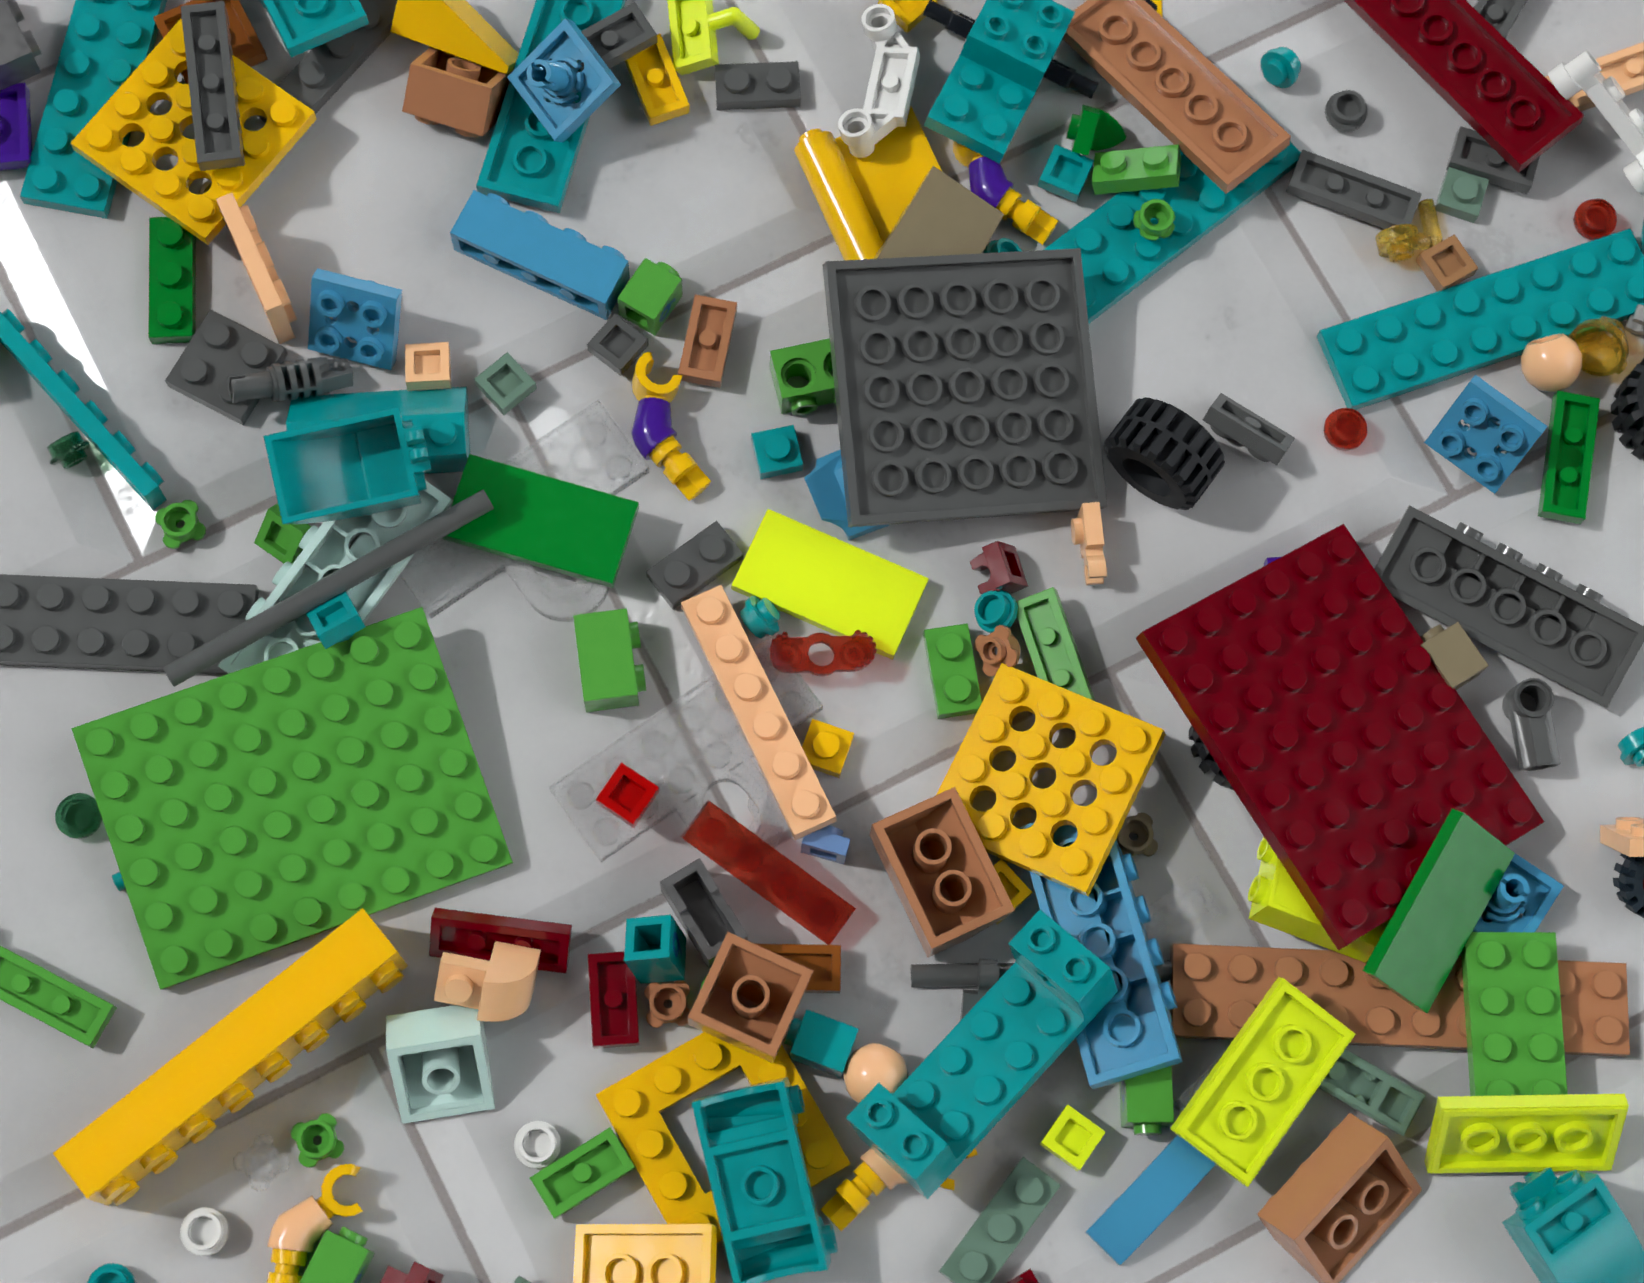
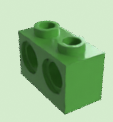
M830 338L770 351L769 367L781 414L792 412L794 415H805L815 411L818 408L817 406L831 403L836 405L834 378L829 373L833 369ZM794 376H800L805 378L809 384L802 388H794L787 383V380Z

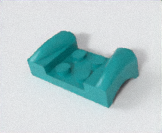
M788 1077L693 1100L691 1102L733 1283H762L794 1274L828 1270L831 1264L830 1254L837 1253L838 1247L832 1224L824 1226L822 1218L818 1217L796 1126L798 1124V1114L805 1112L800 1086H791Z

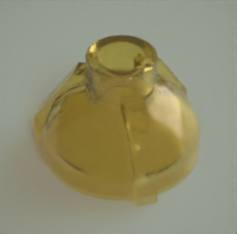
M1606 316L1589 319L1578 324L1571 332L1569 338L1576 342L1582 353V371L1594 376H1609L1614 373L1619 375L1627 367L1629 355L1628 339L1624 326L1618 320ZM1605 331L1609 332L1613 337L1608 336Z

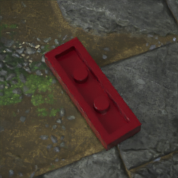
M434 908L431 917L429 956L441 958L443 952L490 961L495 941L539 949L541 953L538 970L566 974L569 965L572 925Z

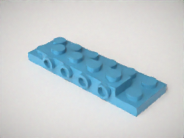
M1035 822L1030 823V824H1027V825H1024V826H1021V827H1018V828H1019V829L1029 828V827H1031ZM1071 825L1061 826L1055 831L1053 841L1061 847L1069 846L1075 842L1078 831ZM1117 839L1115 840L1089 897L1030 872L1040 910L1111 968L1118 992L1076 1037L1090 1087L1097 1089L1182 1063L1169 1011L1177 1008V1002L1170 982L1161 983L1157 966L1163 965L1164 959L1157 939L1152 938L1148 940L1144 924L1152 920L1144 896L1135 897L1131 881L1139 879V875L1131 853L1123 855Z

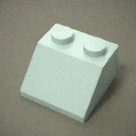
M451 1005L386 1016V1052L402 1124L495 1109L486 1035L483 1021L477 1020L478 1009Z

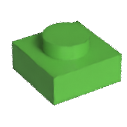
M277 503L267 510L254 543L283 564L287 561L293 564L303 551L299 547V543L312 526L308 523L282 524Z

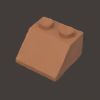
M430 47L410 64L402 112L415 115V119L424 124L437 125L440 123L453 127L458 134L466 137H483L497 121L510 82L507 77L512 72L504 74Z
M727 932L688 1016V1025L773 1063L792 1023L813 970Z

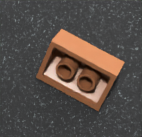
M955 787L872 824L869 836L928 958L970 939L1015 912Z
M1349 1113L1329 1133L1328 1137L1310 1157L1298 1167L1297 1171L1278 1192L1267 1201L1266 1205L1257 1213V1216L1275 1241L1319 1283H1339L1418 1196L1422 1188L1389 1137Z

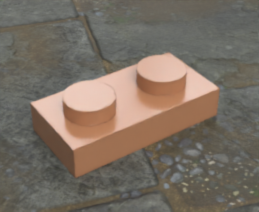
M695 294L678 375L682 376L681 381L721 388L737 313V302Z

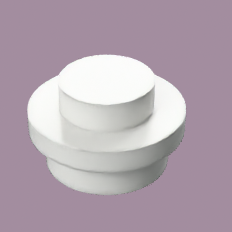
M529 1122L521 1127L516 1134L514 1140L515 1154L521 1163L533 1169L545 1168L555 1162L560 1154V1135L547 1122Z
M209 1207L198 1208L190 1212L183 1220L180 1229L181 1241L185 1248L199 1256H209L217 1253L224 1247L229 1236V1225L225 1216L218 1210Z

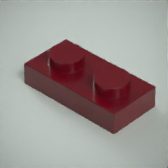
M625 951L588 954L593 1049L640 1046L636 977L624 962Z

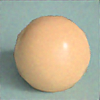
M1555 334L1533 340L1526 345L1521 356L1522 373L1527 382L1540 391L1557 392L1570 387L1582 369V353L1576 342L1565 334Z
M870 1043L853 1052L845 1065L843 1077L847 1092L853 1100L860 1103L878 1083L893 1094L908 1078L905 1060L898 1052L881 1044Z

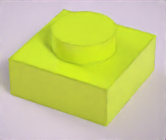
M1067 1104L1039 1145L1078 1172L1106 1132Z

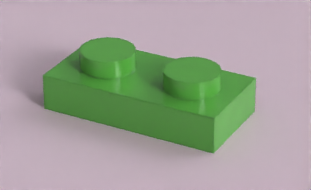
M1179 144L1095 153L1092 186L1095 195L1179 187L1182 157Z
M968 623L925 629L923 638L937 718L942 719L976 714L982 700Z
M609 1127L531 1176L530 1180L553 1218L557 1219L636 1168L612 1128Z

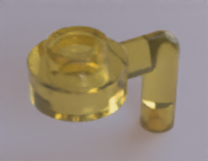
M1433 199L1422 200L1417 206L1423 232H1418V228L1415 225L1401 224L1386 228L1375 236L1378 253L1381 257L1389 258L1391 262L1404 261L1413 257L1414 251L1427 250L1443 241Z

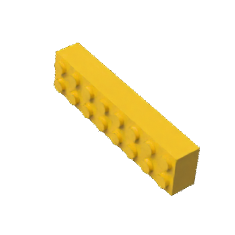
M362 908L57 1149L53 1155L87 1199L107 1206L113 1202L116 1205L124 1203L140 1189L137 1183L151 1171L156 1175L171 1166L178 1159L176 1151L191 1140L193 1144H196L211 1134L217 1127L214 1121L226 1111L230 1110L231 1113H235L246 1106L255 1096L252 1091L266 1079L269 1083H272L286 1074L292 1067L290 1060L305 1049L307 1053H310L321 1046L330 1036L327 1031L341 1019L344 1023H347L362 1013L367 1007L364 1001L376 991L380 990L381 993H385L396 986L404 977L401 971L408 967V965Z

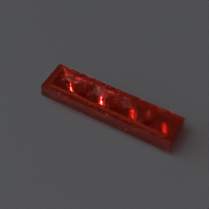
M709 800L705 802L680 836L827 945L832 943L856 910L847 901Z

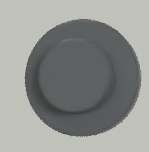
M1352 90L1335 93L1330 97L1325 107V117L1328 123L1333 128L1343 132H1351L1360 128L1368 114L1364 98Z

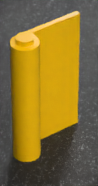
M912 106L909 109L906 127H896L875 144L873 152L867 157L857 158L853 156L849 146L844 143L841 136L835 139L830 131H822L819 128L802 134L799 137V143L794 149L844 260L874 259L901 214L910 204L927 173L933 166L942 171Z

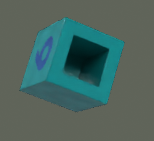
M672 915L626 919L624 962L640 984L685 980L687 938Z
M806 1009L802 1020L793 1018L784 1044L792 1047L789 1056L791 1060L841 1078L859 1029Z

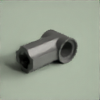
M1538 678L1523 680L1507 692L1502 701L1504 714L1511 723L1519 771L1543 770L1561 764L1551 714L1554 694L1551 687L1545 681ZM1521 692L1527 693L1534 698L1536 702L1535 711H1529L1522 706L1520 702Z

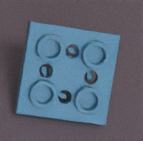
M566 18L507 77L554 141L561 143L621 86V83L574 21ZM583 62L584 69L582 72H578L577 68L580 69L582 67L581 63ZM580 92L582 98L580 102L576 103L575 100L579 98V95L576 93Z
M317 268L311 281L308 350L392 370L397 361L402 289ZM347 337L356 340L357 343L350 342Z
M1474 375L1424 443L1495 494L1542 435L1547 425L1480 377ZM1463 419V420H1464V423H1465V424H1469L1470 427L1467 426V425H1464V426H1463L1462 423H1461V420ZM1470 447V451L1473 453L1476 452L1477 455L1474 456L1469 454L1467 448Z
M1515 853L1484 909L1485 912H1489L1484 917L1487 920L1491 919L1492 922H1484L1481 916L1472 932H1535L1564 885Z

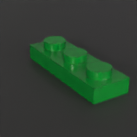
M149 217L148 338L152 344L189 343L196 332V236L169 217Z
M1557 391L1553 395L1538 517L1581 524L1586 519L1600 398L1564 391Z

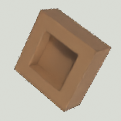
M1455 234L1423 251L1415 260L1437 292L1461 283L1473 276L1478 270L1477 265Z

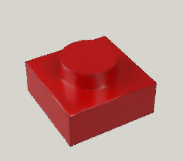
M621 762L595 800L596 804L634 828L660 792V789L657 785Z

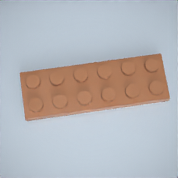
M1087 0L1074 10V17L1063 40L1174 145L1179 144L1180 151L1226 194L1289 146L1291 135L1145 0Z

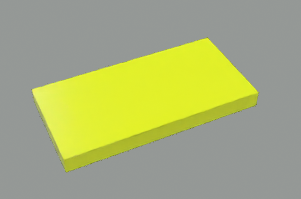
M767 509L735 576L731 590L747 597L756 596L760 600L767 598L779 611L893 660L929 578Z
M1278 977L1170 1130L1242 1185L1248 1187L1356 1034L1284 978Z
M1625 1094L1438 1097L1424 1159L1427 1173L1541 1172L1547 1167L1551 1168L1552 1171L1612 1170L1629 1104Z

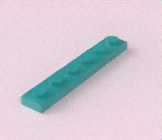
M6 309L3 313L0 312L1 344L153 511L164 503L167 499L159 488L164 480L147 461L140 466L131 455L136 450L119 430L112 435L103 424L108 419L92 400L84 404L75 395L80 390L78 385L65 370L62 369L57 374L47 364L52 360V357L36 339L30 343L25 340L20 334L25 330L24 326L9 309Z

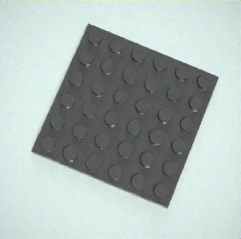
M1080 248L826 261L822 265L848 528L1079 511L1082 503L1100 502V509L1108 507Z

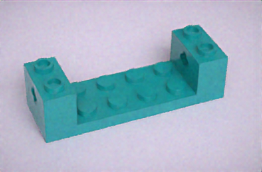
M1039 910L1008 943L1015 963L900 1087L891 1094L883 1085L878 1083L846 1117L859 1138L927 1200L1118 992L1111 968L1042 910Z

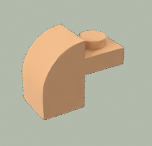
M495 941L490 961L443 952L439 965L434 1001L478 1009V1021L498 1022L516 1018L523 1014L530 1005L541 950Z

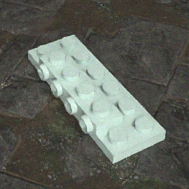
M426 481L427 490L419 491L421 504L354 518L323 522L319 528L313 525L299 543V547L303 551L293 564L287 561L282 565L272 581L276 585L275 589L267 600L260 597L251 607L245 619L248 620L447 510L453 502L452 499ZM414 554L346 591L364 623ZM304 614L225 658L218 667L229 674L321 641L307 614Z

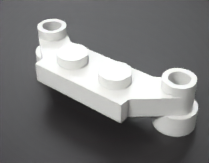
M875 4L868 7L861 18L865 35L871 40L873 49L876 51L863 109H850L843 113L838 121L842 140L849 146L851 154L857 158L869 156L873 152L875 144L896 127H906L920 62L918 47H910L897 30L893 9L885 4Z
M1585 50L1567 64L1564 62L1558 64L1548 72V76L1555 88L1566 100L1581 90L1592 100L1637 158L1624 167L1623 171L1635 190L1643 196L1644 116L1637 108L1632 111L1628 109L1621 100L1626 95L1619 83L1612 76L1605 79L1600 73L1601 67L1594 56L1588 50Z

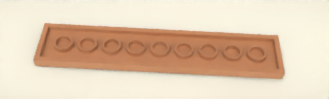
M1173 943L1170 946V960L1172 963L1170 984L1177 1002V1008L1170 1010L1176 1038L1234 1040L1278 977H1281L1354 1032L1356 1035L1349 1045L1467 1050L1461 956L1455 962L1429 1012L1425 1013L1414 1008L1362 971L1367 962L1359 961L1333 950ZM1558 960L1565 1054L1617 1057L1630 1055L1626 963Z

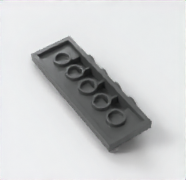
M1408 505L1374 568L1392 596L1448 626L1459 622L1469 637L1607 708L1644 642V626L1600 604L1603 595L1580 583L1576 590L1561 584L1560 581L1563 577L1561 573L1539 563L1536 570L1520 563L1524 554L1502 543L1498 544L1496 550L1480 542L1484 534L1460 522L1457 528L1454 529Z

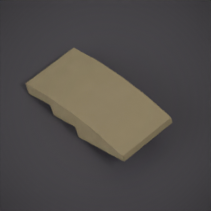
M933 166L874 259L980 254L988 244L1004 213Z

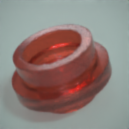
M1590 199L1578 206L1573 216V223L1581 236L1589 240H1596L1608 236L1614 231L1617 217L1614 207L1608 201Z
M1340 408L1329 414L1324 422L1323 432L1331 446L1338 450L1350 451L1358 448L1367 436L1368 428L1364 417L1358 411L1351 408Z

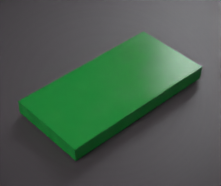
M469 454L451 507L484 490L494 509L443 537V540L606 587H614L639 510V502Z
M1451 809L1362 971L1414 1008L1428 1013L1515 853L1464 812Z

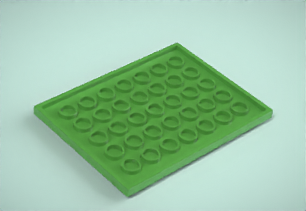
M423 607L368 625L354 633L348 640L338 642L327 649L319 642L71 728L160 990L336 928L362 908L368 915H372L513 864Z

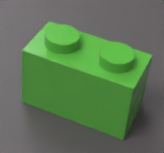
M627 608L573 615L586 713L639 706L638 692L647 690L643 664L634 665L632 649L641 648L638 621H628Z

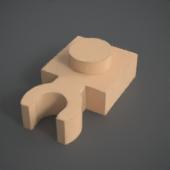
M1100 502L1082 503L1077 518L1071 519L1072 542L1074 545L1080 544L1081 558H1084L1086 585L1104 584V578L1107 577V567L1103 553L1105 543Z

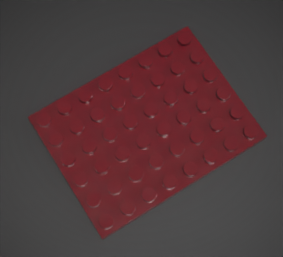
M1344 524L1142 631L1135 638L1338 951L1392 918L1451 809L1464 812L1505 846L1545 822L1456 689H1452L1447 685L1432 663L1427 650L1421 647V644L1424 643Z

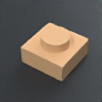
M449 342L405 344V382L407 391L451 388Z

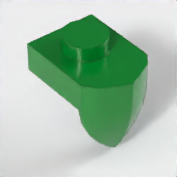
M1082 105L1080 115L1072 113L1066 139L1073 140L1072 152L1088 156L1090 150L1099 151L1117 146L1126 140V134L1118 121L1109 113L1098 108Z

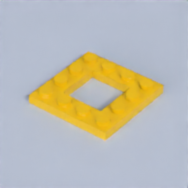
M703 1032L595 1095L666 1223L717 1225V1243L723 1240L712 1190L706 1194L704 1193L660 1115L663 1111L739 1067L750 1085L788 1077L791 1086H800L804 1100L805 1112L798 1114V1124L796 1126L811 1188L850 1166L851 1163L783 1045H781L774 1062L771 1063Z

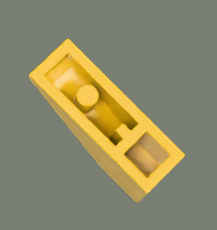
M397 0L390 32L504 74L514 70L519 53L466 0Z

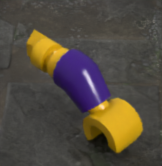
M953 141V153L956 159L963 166L968 167L971 192L1004 213L1002 220L1006 221L1010 218L1013 220L1012 226L1043 245L1052 234L1058 220L1041 210V207L1028 199L1026 202L1020 200L1022 194L1013 189L1014 184L1007 180L1001 163L999 164Z
M646 352L638 359L632 379V392L639 402L631 434L635 446L645 460L651 459L657 467L664 466L663 474L690 501L701 494L710 485L711 481L688 452H680L682 445L675 439L677 432L672 428L670 402L677 395L682 376L672 375L671 380L664 385L653 383L648 379L647 375L652 371L654 359L651 352Z

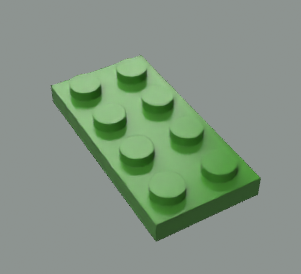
M1472 932L1461 951L1470 1096L1568 1094L1556 932Z

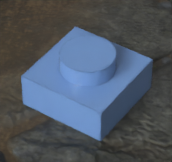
M828 825L803 837L801 853L844 865L851 839L843 837L841 829Z

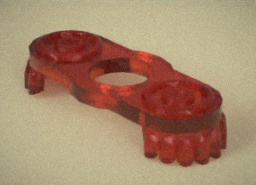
M856 630L852 636H831L819 632L808 637H788V633L783 632L772 639L769 652L772 665L782 673H810L814 676L824 677L834 672L863 670L874 660L877 649L875 648L876 642L873 641V637L868 636L866 632L861 633L860 630ZM818 643L829 646L833 651V661L825 666L816 665L809 658L808 652L810 647Z

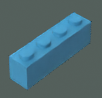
M473 190L450 231L455 251L605 320L610 316L617 303L618 296L630 278L629 262L618 250L609 246L600 248L591 244L579 232L570 228H565L564 230L548 224V221L540 214L533 211L521 212L510 207V204L504 198L493 193H488L486 196Z

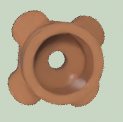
M998 625L993 633L987 636L979 635L975 639L974 647L980 653V657L983 660L982 670L987 676H995L1001 663L1006 664L1008 667L1017 665L1020 656V645L1007 626ZM995 647L998 649L997 655L995 654Z
M683 980L675 981L673 984L664 983L660 985L657 982L648 984L644 991L645 997L649 1000L650 1009L646 1015L647 1023L653 1028H660L664 1023H676L679 1026L688 1024V1016L691 1012L687 1008L686 998L690 993L689 985ZM671 1000L673 1003L672 1007L665 1008L663 1005L664 1001Z

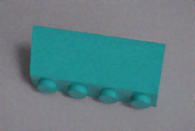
M467 386L415 391L395 390L326 394L317 397L310 395L309 398L304 399L298 397L297 400H291L286 420V431L399 407L403 421L412 419L413 427L422 425L432 471L424 472V474L463 472L470 454Z

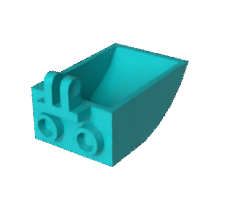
M399 407L263 436L282 524H307L342 520L421 504L419 491L427 490L424 472L432 471L422 425L413 427L412 419L403 421Z
M1547 1167L1541 1172L1533 1171L1524 1176L1525 1183L1517 1181L1509 1187L1510 1194L1518 1207L1515 1210L1516 1213L1503 1221L1502 1224L1540 1283H1644V1250L1599 1174L1571 1170L1557 1178L1552 1169Z

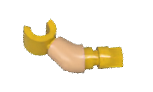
M871 1148L860 1157L862 1163L853 1171L856 1177L851 1182L846 1178L834 1189L837 1193L820 1209L840 1231L849 1225L870 1204L867 1198L872 1193L878 1196L886 1187L892 1190L897 1184L908 1183ZM974 1148L966 1158L969 1159L978 1155L976 1149ZM947 1178L939 1187L954 1190L955 1180Z
M341 1164L331 1169L323 1180L321 1186L322 1196L316 1200L313 1196H310L278 1216L272 1226L267 1247L272 1248L270 1262L276 1263L274 1272H268L267 1283H299L303 1277L298 1275L299 1267L306 1265L307 1252H313L314 1243L333 1225L330 1219L336 1214L345 1217L355 1216L363 1212L358 1203L344 1206L339 1204L333 1196L335 1182L345 1175L356 1177L361 1169L360 1166Z

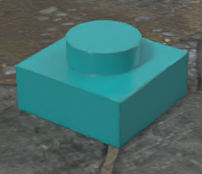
M1055 144L1037 187L1077 202L1093 167L1094 160Z
M794 425L751 433V441L760 479L803 471V461Z
M346 591L306 613L325 649L338 642L348 640L354 633L366 627Z

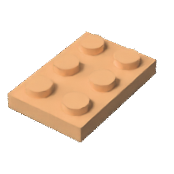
M233 193L217 198L216 201L278 343L281 344L294 339L295 335L290 323L296 321L297 317L285 287L277 275L264 241L262 242L248 205L239 207Z

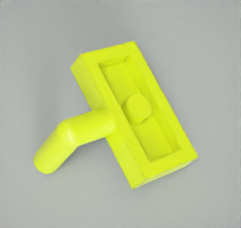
M667 0L673 64L675 70L680 75H686L719 64L716 30L732 25L749 40L757 38L760 33L759 26L737 7H730L714 13L712 0Z

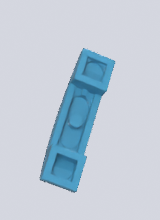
M1176 1135L1085 1233L1120 1266L1173 1212L1216 1164Z

